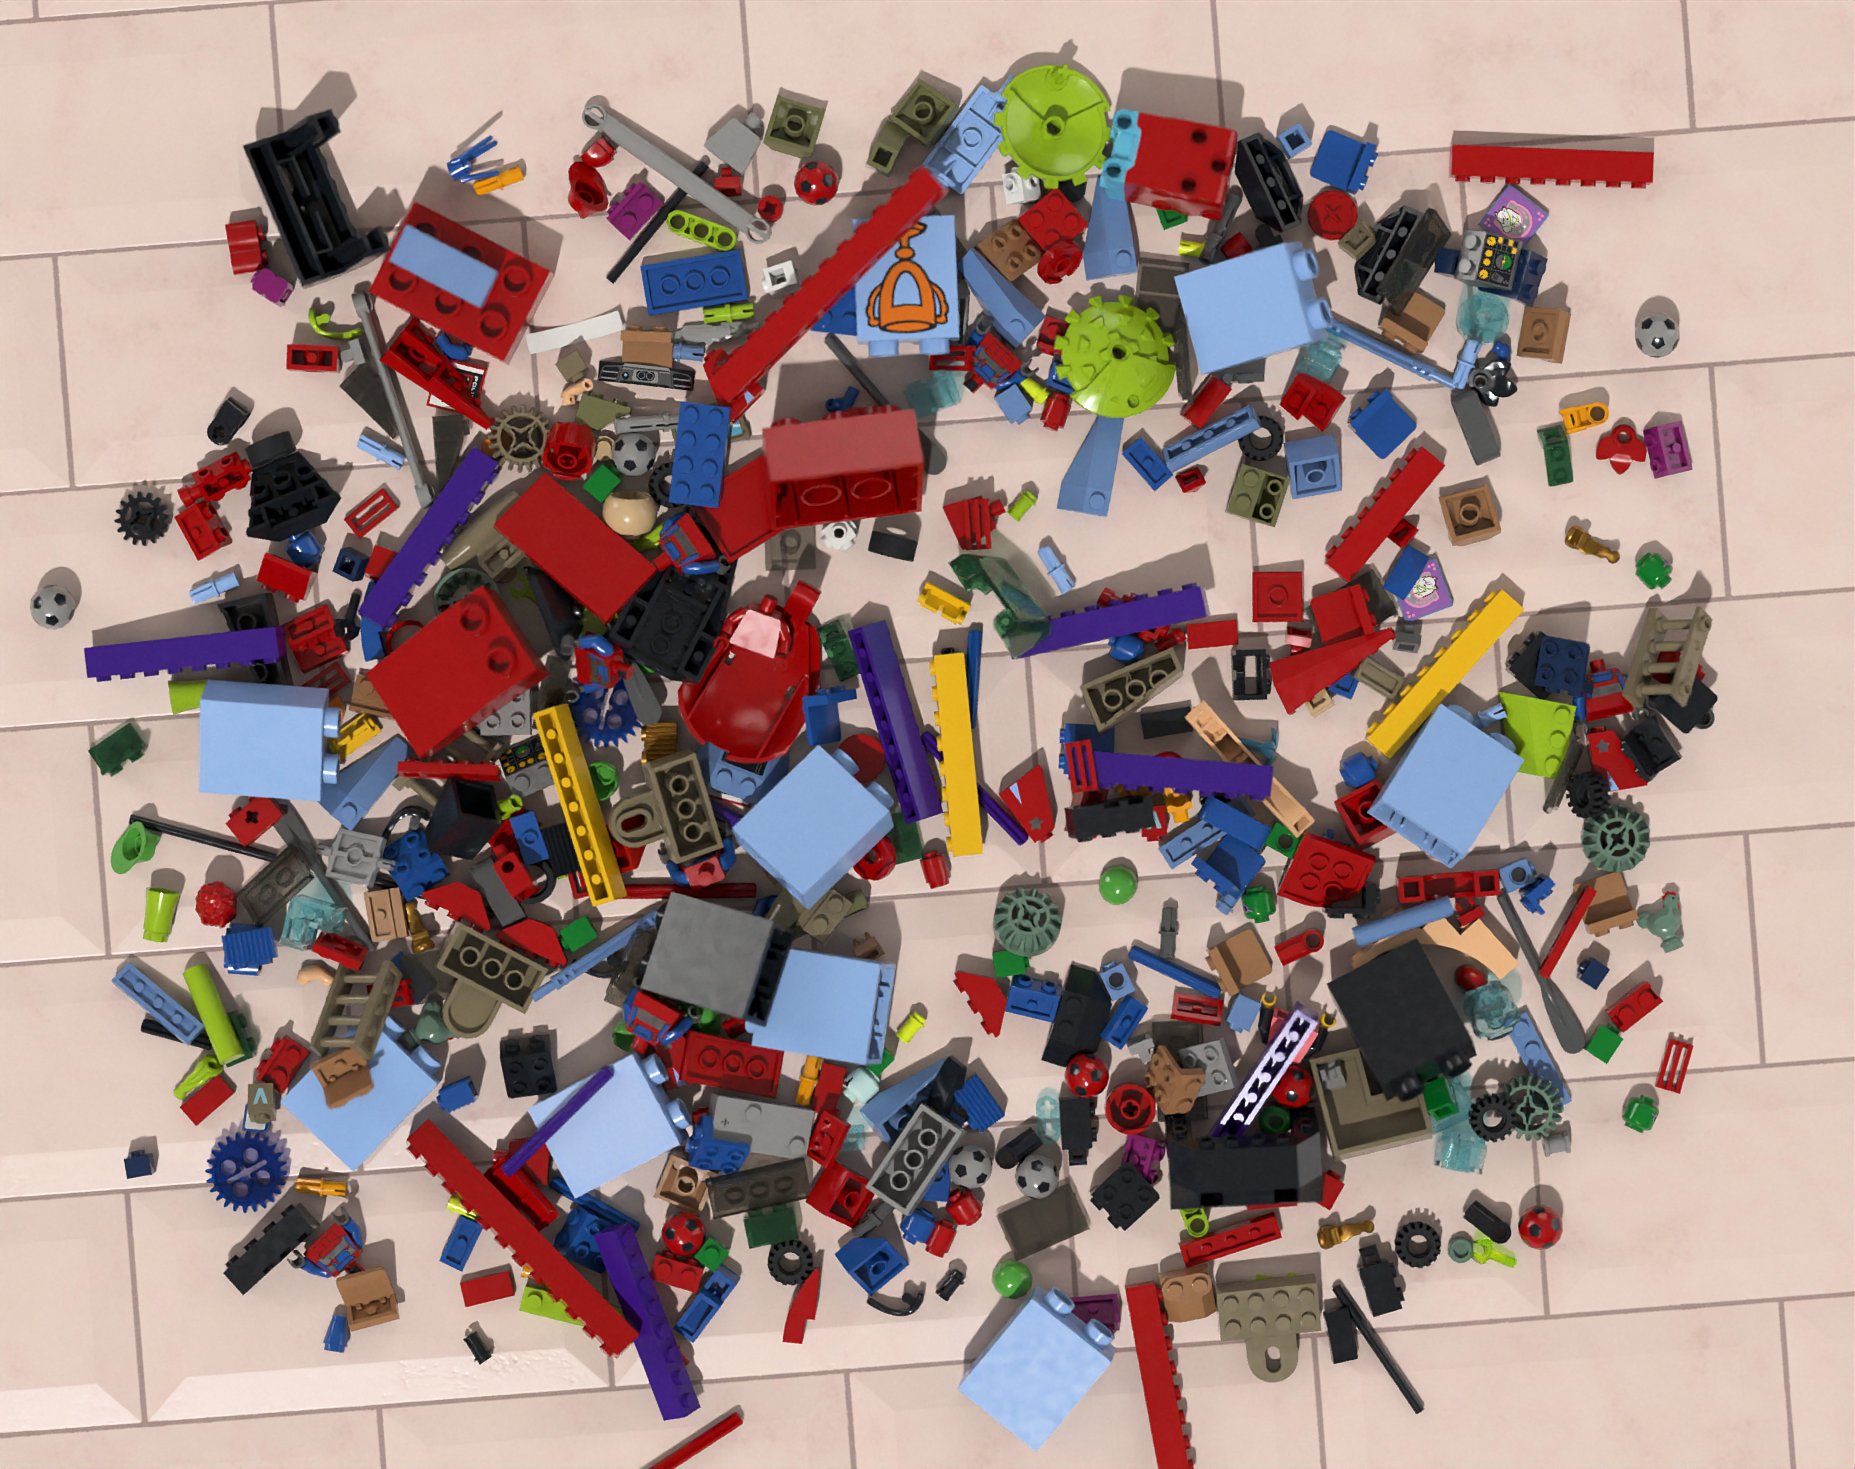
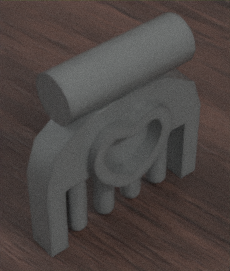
M1227 373L1223 376V381L1226 385H1231L1232 383L1250 384L1253 382H1264L1263 373H1237V375Z

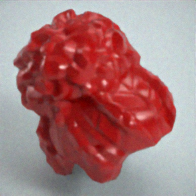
M215 881L204 884L198 891L195 910L201 918L200 921L203 925L215 926L221 929L237 916L238 895L233 889L224 885V882Z

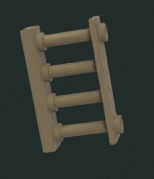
M1696 606L1693 619L1668 620L1658 608H1649L1622 695L1633 707H1643L1647 695L1671 694L1681 706H1686L1706 639L1712 627V618L1701 606ZM1689 629L1686 641H1664L1668 630ZM1663 651H1682L1679 662L1657 663L1659 654ZM1676 672L1672 684L1650 685L1654 673Z
M473 729L463 734L487 754L483 761L496 763L504 753L501 748L505 743L502 741L493 747ZM451 743L442 749L455 761L465 760L469 761L470 764H475ZM417 754L414 757L415 759H419L420 762L429 763L430 760L434 759L433 757H430L427 760L419 758ZM398 776L392 785L400 791L404 787L407 789L411 788L435 808L439 798L417 781L418 778H400ZM439 779L446 784L447 779Z
M382 961L377 973H355L351 968H346L339 964L309 1047L319 1058L326 1056L330 1047H352L363 1060H372L403 975L392 961ZM353 983H374L370 994H350ZM366 1004L362 1016H342L345 1005ZM337 1026H358L354 1037H334Z

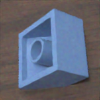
M1333 434L1283 443L1292 499L1342 491L1339 454Z

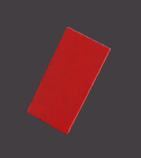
M687 1030L679 1080L776 1099L784 1051L752 1046L751 1042Z

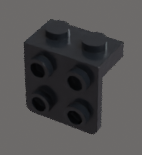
M1537 631L1536 633L1531 632L1523 641L1525 646L1519 653L1515 651L1506 661L1509 665L1505 670L1536 697L1545 700L1552 692L1545 691L1543 686L1535 685L1541 641L1547 635L1542 631Z
M1676 672L1667 674L1669 679L1665 684L1673 683ZM1695 676L1686 706H1681L1671 694L1651 695L1652 698L1648 703L1682 733L1687 734L1717 702L1718 697Z
M1655 715L1631 729L1620 740L1621 751L1627 758L1632 760L1635 765V772L1639 778L1644 779L1647 783L1652 781L1660 771L1682 758V755Z
M1365 882L1362 887L1361 907L1328 906L1322 907V912L1327 913L1329 918H1344V914H1352V917L1356 919H1370V914H1376V903L1381 901V890L1376 887V883Z
M549 1034L500 1041V1062L509 1098L548 1094L557 1091Z
M1130 1162L1123 1163L1101 1185H1096L1090 1191V1194L1093 1196L1090 1201L1099 1211L1104 1208L1110 1215L1107 1217L1108 1221L1116 1229L1121 1227L1124 1231L1160 1198L1159 1193Z

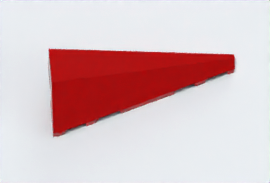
M414 317L384 353L380 361L487 430L495 419L487 416L480 407L482 402L478 397L474 399L466 388L468 385L446 355H440L432 344L433 338L423 333L418 326L419 320Z
M1390 627L1270 662L1269 667L1273 684L1287 714H1294L1298 707L1305 702L1312 701L1314 696L1321 690L1331 687L1360 665L1359 662L1370 654L1374 655L1378 652V648L1389 640H1394L1396 638L1395 631Z

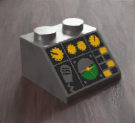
M1465 230L1454 279L1469 286L1512 291L1523 242L1489 232Z
M540 736L503 751L504 753L499 758L513 795L523 798L555 784Z

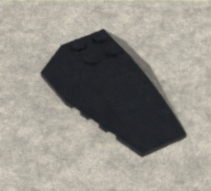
M695 522L714 550L717 557L714 560L717 561L722 556L720 550L705 526ZM726 560L722 563L724 566H729ZM737 560L729 564L731 568L722 575L716 572L693 575L679 574L673 564L661 572L657 569L653 577L623 607L609 635V639L622 648L623 654L650 670L673 681L699 684L721 641L718 640L713 648V641L721 636L720 630L726 617V609Z

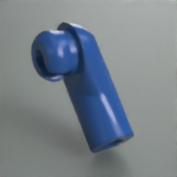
M446 333L435 339L449 359L462 361L472 354L470 345L466 343L463 345L452 344Z
M1500 340L1496 341L1492 350L1498 354V360L1511 362L1510 346Z
M849 386L844 397L831 398L826 401V410L829 413L836 411L847 412V409L853 407L860 390Z
M769 895L758 899L752 915L764 918L765 913H768L778 896Z

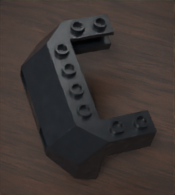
M332 109L306 116L284 133L242 145L303 289L330 281L368 265L391 250L388 237L383 232L381 226L368 234H365V232L356 233V229L351 224L347 215L346 206L338 194L336 182L330 175L327 161L319 149L341 133L339 121L334 116Z
M1302 1106L1298 1109H1290L1292 1121L1290 1133L1278 1132L1266 1135L1254 1133L1247 1136L1230 1134L1225 1137L1202 1136L1200 1138H1193L1190 1114L1164 1115L1165 1144L1169 1166L1170 1210L1323 1202L1320 1131L1315 1107Z

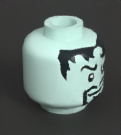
M857 1067L843 1080V1086L845 1087L843 1094L852 1103L858 1101L861 1104H865L879 1091L878 1083L880 1080L868 1067L865 1069Z

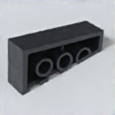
M262 593L217 604L227 621L230 632L280 626L273 593ZM287 656L278 657L279 662L264 664L263 659L254 660L255 665H249V669L256 683L294 686Z
M301 1203L296 1207L293 1204L288 1206L281 1213L284 1218L277 1224L272 1221L262 1230L265 1235L257 1241L254 1237L243 1247L246 1252L240 1258L235 1255L225 1264L228 1269L223 1274L242 1295L248 1292L320 1226L317 1220Z

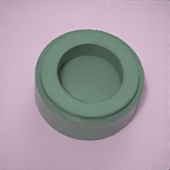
M1457 1237L1450 1241L1447 1250L1448 1255L1453 1261L1465 1263L1471 1259L1473 1246L1469 1240Z

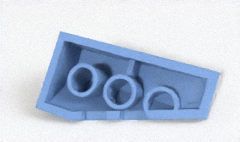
M1097 177L1083 252L1086 281L1137 273L1127 202L1107 197L1104 189L1099 187L1101 177Z
M973 247L957 263L956 266L989 321L993 322V328L996 333L1016 350L1046 316Z
M1097 417L1061 483L1057 509L1107 517L1124 418Z
M398 736L339 773L337 784L327 783L321 801L317 802L350 831L355 830L399 775L397 772L398 761L405 762V759L413 758L416 752Z
M948 1057L880 1092L860 1109L867 1124L889 1149L892 1148L921 1103L931 1107L927 1103L931 1087L940 1068Z

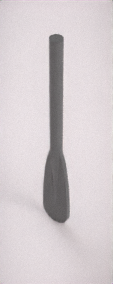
M832 335L827 338L824 343L880 407L891 405ZM918 428L924 462L923 469L928 474L937 475L946 468V456Z
M613 619L604 624L609 635L615 625ZM623 654L624 663L634 667L632 677L629 680L623 679L636 716L645 725L655 724L661 718V707L637 663Z
M280 804L288 814L273 827L293 853L315 873L363 946L369 948V954L377 949L376 945L372 942V939L332 880L325 876L326 872L321 866L316 849L302 823L289 805Z
M1502 894L1497 897V900L1541 987L1543 1002L1561 1047L1567 1053H1579L1585 1047V1036L1557 990L1549 983L1548 979L1538 974L1537 971L1541 966L1506 894Z

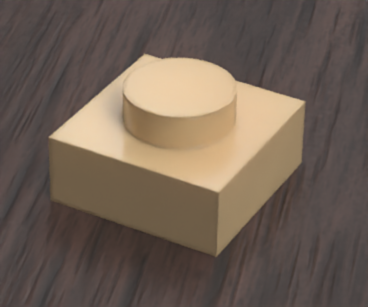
M1326 688L1317 693L1312 701L1305 702L1307 709L1314 718L1336 705Z

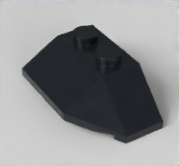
M1259 132L1239 140L1237 144L1235 175L1255 218L1280 233L1300 225L1302 222L1303 196L1282 151L1270 141L1264 139L1263 135Z
M1405 205L1376 223L1373 229L1376 243L1354 266L1358 295L1379 305L1403 290L1425 247L1426 214Z
M525 566L523 570L556 654L566 662L570 660L572 654L563 655L561 653V640L565 635H571L578 639L584 627L580 619L583 617V613L579 605L574 603L572 595L548 574L536 568Z
M1071 964L1041 1058L1042 1061L1066 1068L1070 1060L1075 1056L1094 1054L1098 1051L1102 1038L1100 1035L1105 1029L1112 1003L1096 972Z

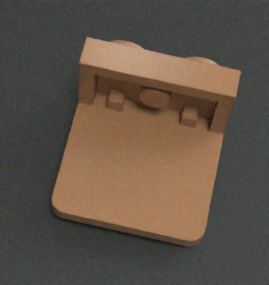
M1015 219L1009 221L974 247L1010 283L1038 264L1043 256L1023 227Z
M1404 286L1403 290L1396 296L1378 329L1382 330L1381 335L1391 341L1397 339L1404 344L1402 347L1413 354H1416V352L1421 354L1429 344L1428 341L1443 318L1445 310L1411 288Z
M627 326V331L621 330L620 341H623L622 363L672 368L674 333L667 332L668 327H652V332L642 331V326Z
M1620 872L1605 874L1573 886L1576 901L1586 886L1597 891L1582 918L1588 934H1595V937L1609 934L1610 928L1619 926V929H1625L1633 926V921L1639 919L1636 909H1633Z
M1246 929L1206 950L1209 956L1205 957L1211 971L1216 969L1220 976L1216 981L1222 993L1228 992L1230 996L1272 972V968L1251 929Z
M1159 1045L1144 1076V1085L1163 1114H1190L1206 1074L1202 1068L1181 1069L1166 1046Z
M342 1047L310 1063L311 1069L323 1087L326 1105L329 1109L340 1108L358 1096H365L374 1088L368 1061L363 1060L352 1047Z
M374 1267L336 1279V1285L346 1306L348 1326L351 1332L400 1319L397 1297L384 1267Z

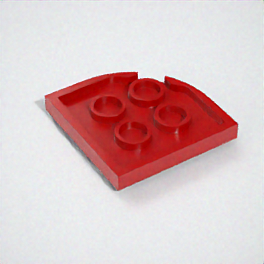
M1304 831L1278 888L1277 895L1313 907L1332 906V903L1344 899L1347 901L1355 896L1365 884L1375 863L1376 856Z

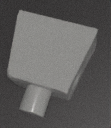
M750 113L743 123L733 117L705 142L704 148L731 167L740 176H743L762 142L761 138L755 134V131L763 121L753 113Z

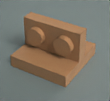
M1525 306L1516 356L1562 364L1571 314L1561 309Z

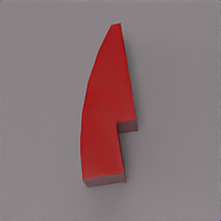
M814 1267L797 1291L785 1322L782 1342L803 1344L805 1319L815 1320L820 1267Z

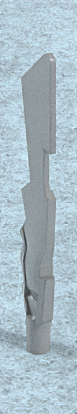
M721 322L719 326L707 324L683 326L681 331L671 333H674L673 344L685 341L693 346L701 342L711 345L714 341L724 343L729 338L739 339L756 328L760 329L759 322Z

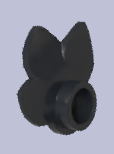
M1492 360L1484 368H1476L1470 372L1468 384L1471 389L1478 392L1480 401L1485 405L1496 407L1499 397H1509L1517 392V386L1506 377L1510 370L1511 362ZM1478 378H1484L1485 382L1483 384H1478L1476 380Z

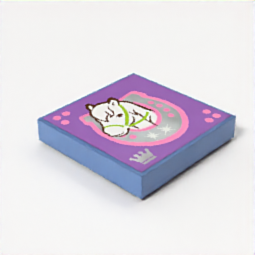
M1509 184L1478 225L1489 233L1522 241L1521 249H1523L1549 215Z
M1436 558L1427 562L1420 578L1404 600L1396 596L1405 623L1453 606Z

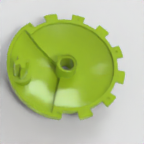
M1067 64L1062 66L1043 65L1020 73L1007 84L1001 93V96L1007 100L1002 113L995 112L993 125L1001 127L1003 142L998 143V149L1003 157L1010 155L1019 166L1016 170L1017 175L1024 180H1028L1030 175L1045 180L1044 188L1058 189L1059 181L1072 179L1074 186H1078L1087 181L1084 173L1093 165L1099 170L1103 167L1104 162L1108 158L1102 152L1106 141L1111 142L1110 133L1112 128L1107 127L1104 113L1111 111L1104 94L1089 78L1068 68ZM1047 125H1051L1055 129V135L1048 131Z
M1102 295L1088 299L1091 307L1080 314L1073 309L1064 319L1070 324L1064 337L1056 335L1054 341V349L1061 350L1062 365L1055 366L1058 379L1067 378L1074 389L1069 395L1074 402L1085 410L1102 417L1127 418L1150 409L1168 391L1176 371V364L1169 363L1168 347L1174 346L1172 334L1170 332L1162 333L1160 327L1155 322L1159 318V314L1154 309L1148 307L1145 312L1132 305L1133 298L1127 295H1119L1118 302H1103ZM1118 349L1122 353V359L1114 357L1112 350Z

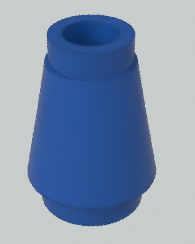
M332 1316L323 1343H325L324 1350L344 1353V1349L347 1347V1317Z

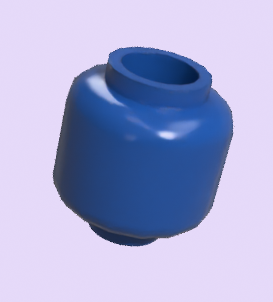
M305 531L288 538L289 543L286 545L285 551L296 565L309 568L322 558L323 547L311 531Z
M1136 633L1111 638L1107 644L1111 646L1110 656L1125 666L1138 662L1146 649L1144 639L1137 636Z
M1358 752L1342 761V768L1339 771L1348 787L1352 786L1358 789L1376 779L1375 770L1378 769V766L1372 755L1367 757L1363 752Z
M919 1206L911 1216L905 1215L900 1223V1229L904 1232L902 1237L913 1245L916 1242L926 1243L935 1227L934 1219L936 1216Z

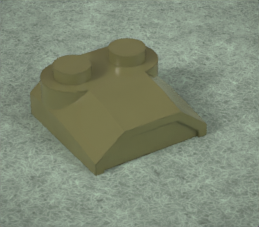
M918 78L917 83L888 118L916 138L922 145L929 148L941 139L954 122L959 107Z
M777 95L763 143L770 149L798 158L812 157L826 109H820Z

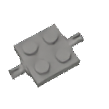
M339 828L337 838L332 847L318 844L317 848L319 849H316V854L328 856L329 864L325 876L371 888L374 886L380 868L393 871L395 868L392 866L396 864L394 860L383 859L387 839Z

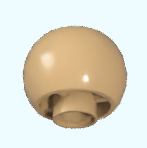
M638 490L614 491L607 496L603 504V520L621 538L638 539L641 537V534L648 533L653 528L657 519V506L654 498L647 492Z

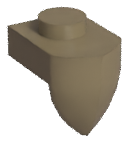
M1358 220L1355 226L1338 242L1339 248L1358 261L1376 243L1374 230L1367 221Z

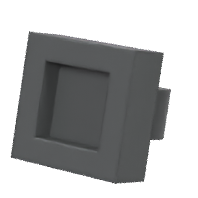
M1405 623L1402 632H1396L1392 650L1410 653L1418 652L1422 635L1414 634L1415 624Z

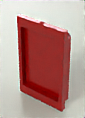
M506 1154L491 1168H488L483 1175L540 1232L545 1227H548L560 1213L520 1168L510 1177L502 1171L501 1167L511 1158Z

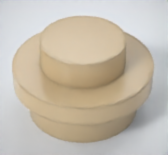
M608 436L596 438L594 457L600 461L611 460L614 440Z

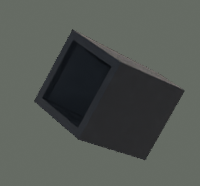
M450 776L447 779L425 829L429 852L471 861L476 857L502 826L494 785Z

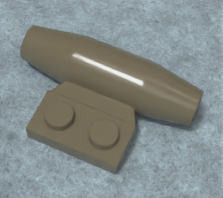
M516 490L511 491L489 505L456 535L441 557V560L451 571L460 568L477 557L478 564L496 583L526 556L495 530L493 526L521 497Z
M784 888L774 900L765 919L789 928L798 920L804 932L824 945L853 907V903L834 889H830L807 910Z

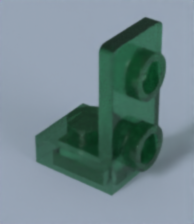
M1558 425L1537 430V437L1544 453L1548 485L1553 487L1573 482L1568 438L1562 426Z
M839 619L816 629L839 680L843 682L860 674L854 651Z

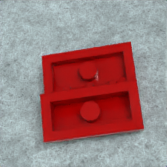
M1299 373L1279 405L1296 420H1300L1304 416L1323 432L1329 427L1346 397L1325 382L1310 375Z
M327 604L281 625L284 627L286 639L294 652L303 674L349 654L343 637H336L333 627L335 620Z

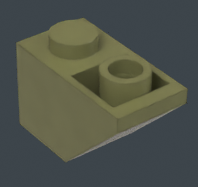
M887 121L868 157L866 167L889 177L909 133L898 125Z
M589 391L588 395L582 394L574 423L588 425L591 429L601 431L612 425L614 418H625L630 415L632 409L627 407L628 402L614 398L613 402L603 400L604 395Z

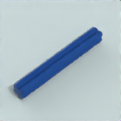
M973 629L968 631L966 659L971 729L976 727L982 632Z
M1134 945L1129 952V959L1212 998L1217 999L1221 993L1218 983L1141 947Z
M558 1176L552 1179L549 1185L550 1189L614 1225L631 1222L635 1234L640 1227L638 1221L588 1193L574 1198L565 1180Z

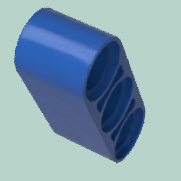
M1209 796L1206 797L1196 816L1261 851L1272 831L1270 827Z

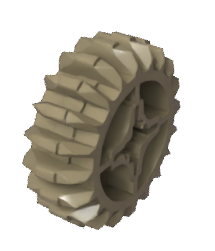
M521 405L519 413H517L515 406H511V415L505 409L502 410L501 413L504 419L498 416L494 418L499 426L491 425L489 427L496 434H488L487 436L488 440L495 441V443L488 445L489 450H498L492 455L493 459L501 455L502 459L499 465L503 466L506 461L509 462L508 471H512L513 466L518 465V473H522L524 465H526L528 472H532V463L538 469L541 468L542 465L539 459H542L547 433L550 430L545 427L551 423L550 419L541 422L544 416L543 412H540L537 417L534 416L535 407H531L530 412L525 413V405ZM519 419L530 421L522 429L509 424L511 421ZM536 427H538L542 435L541 449L531 439V434ZM502 429L512 439V444L507 451H505L501 443ZM529 430L526 437L528 443L521 442L514 448L517 441L515 435L522 436ZM521 449L534 454V456L525 459L513 457Z

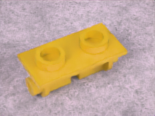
M928 581L917 600L921 607L923 606L934 613L937 610L942 611L941 616L955 625L956 623L962 624L971 607V604Z
M362 714L340 730L339 738H329L328 744L332 752L340 754V760H343L379 734L381 729L370 715Z

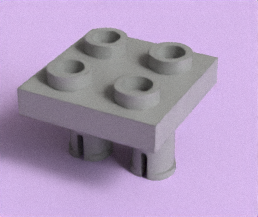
M531 688L480 723V736L532 735Z
M1224 1038L1178 1050L1184 1069L1202 1068L1206 1074L1197 1097L1239 1086Z

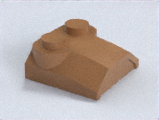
M1487 484L1448 496H1439L1438 499L1448 530V538L1452 546H1465L1481 542L1501 533V527Z
M672 1151L654 1198L662 1199L693 1212L700 1217L719 1171L700 1170L696 1167L688 1166L689 1153L685 1151Z
M1208 1264L1158 1274L1168 1322H1187L1206 1318L1217 1312Z

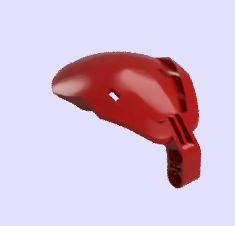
M800 579L785 607L783 608L780 605L775 607V610L783 613L782 620L788 623L791 636L789 654L785 658L787 670L784 673V664L781 662L775 664L774 671L772 669V663L778 657L776 654L773 659L729 643L727 650L721 652L724 648V643L720 641L699 684L686 682L681 684L677 691L681 716L691 734L702 746L708 741L729 753L726 757L727 760L740 763H763L787 754L806 722L802 697L815 695L816 690L821 689L819 635L815 627L806 621L822 593L821 590ZM731 651L735 654L731 665L728 666L724 661ZM789 687H793L796 690H793L790 700L784 698Z

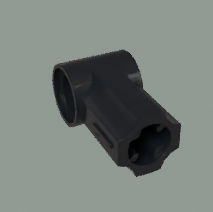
M1029 1127L1006 1145L1000 1147L995 1153V1161L1001 1168L1011 1169L1041 1147L1043 1143L1034 1130ZM1003 1151H1011L1013 1154V1161L1008 1165L1000 1162V1154Z
M1477 1200L1470 1205L1462 1216L1497 1244L1506 1243L1511 1237L1509 1225ZM1497 1225H1503L1506 1229L1504 1237L1500 1239L1494 1238L1492 1234L1493 1228Z

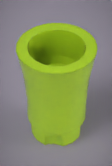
M209 679L189 681L168 680L173 715L200 708V699Z
M146 887L143 939L160 943L168 941V934L171 932L180 892L165 888Z

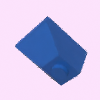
M853 1238L835 1253V1256L847 1273L870 1296L909 1265L906 1259L885 1238Z

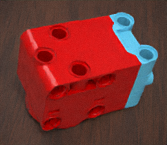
M1127 109L1117 111L1113 117L1110 139L1113 143L1111 158L1104 162L1099 187L1104 189L1105 195L1111 199L1151 206L1160 210L1176 211L1186 216H1202L1211 220H1221L1230 188V179L1237 151L1238 133L1229 128L1178 118H1166Z

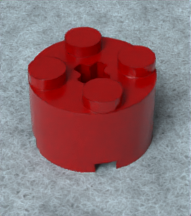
M561 421L553 424L547 433L542 455L543 466L545 468L548 467L552 471L553 476L562 480L580 479L581 475L585 473L587 475L590 472L596 448V440L592 434L591 427Z
M1125 1082L1115 1086L1108 1093L1104 1110L1108 1122L1115 1130L1123 1134L1135 1135L1145 1131L1150 1126L1156 1114V1105L1152 1095L1144 1086L1133 1082ZM1128 1102H1131L1133 1106H1137V1109H1134L1131 1115L1127 1111H1123V1108L1127 1107Z

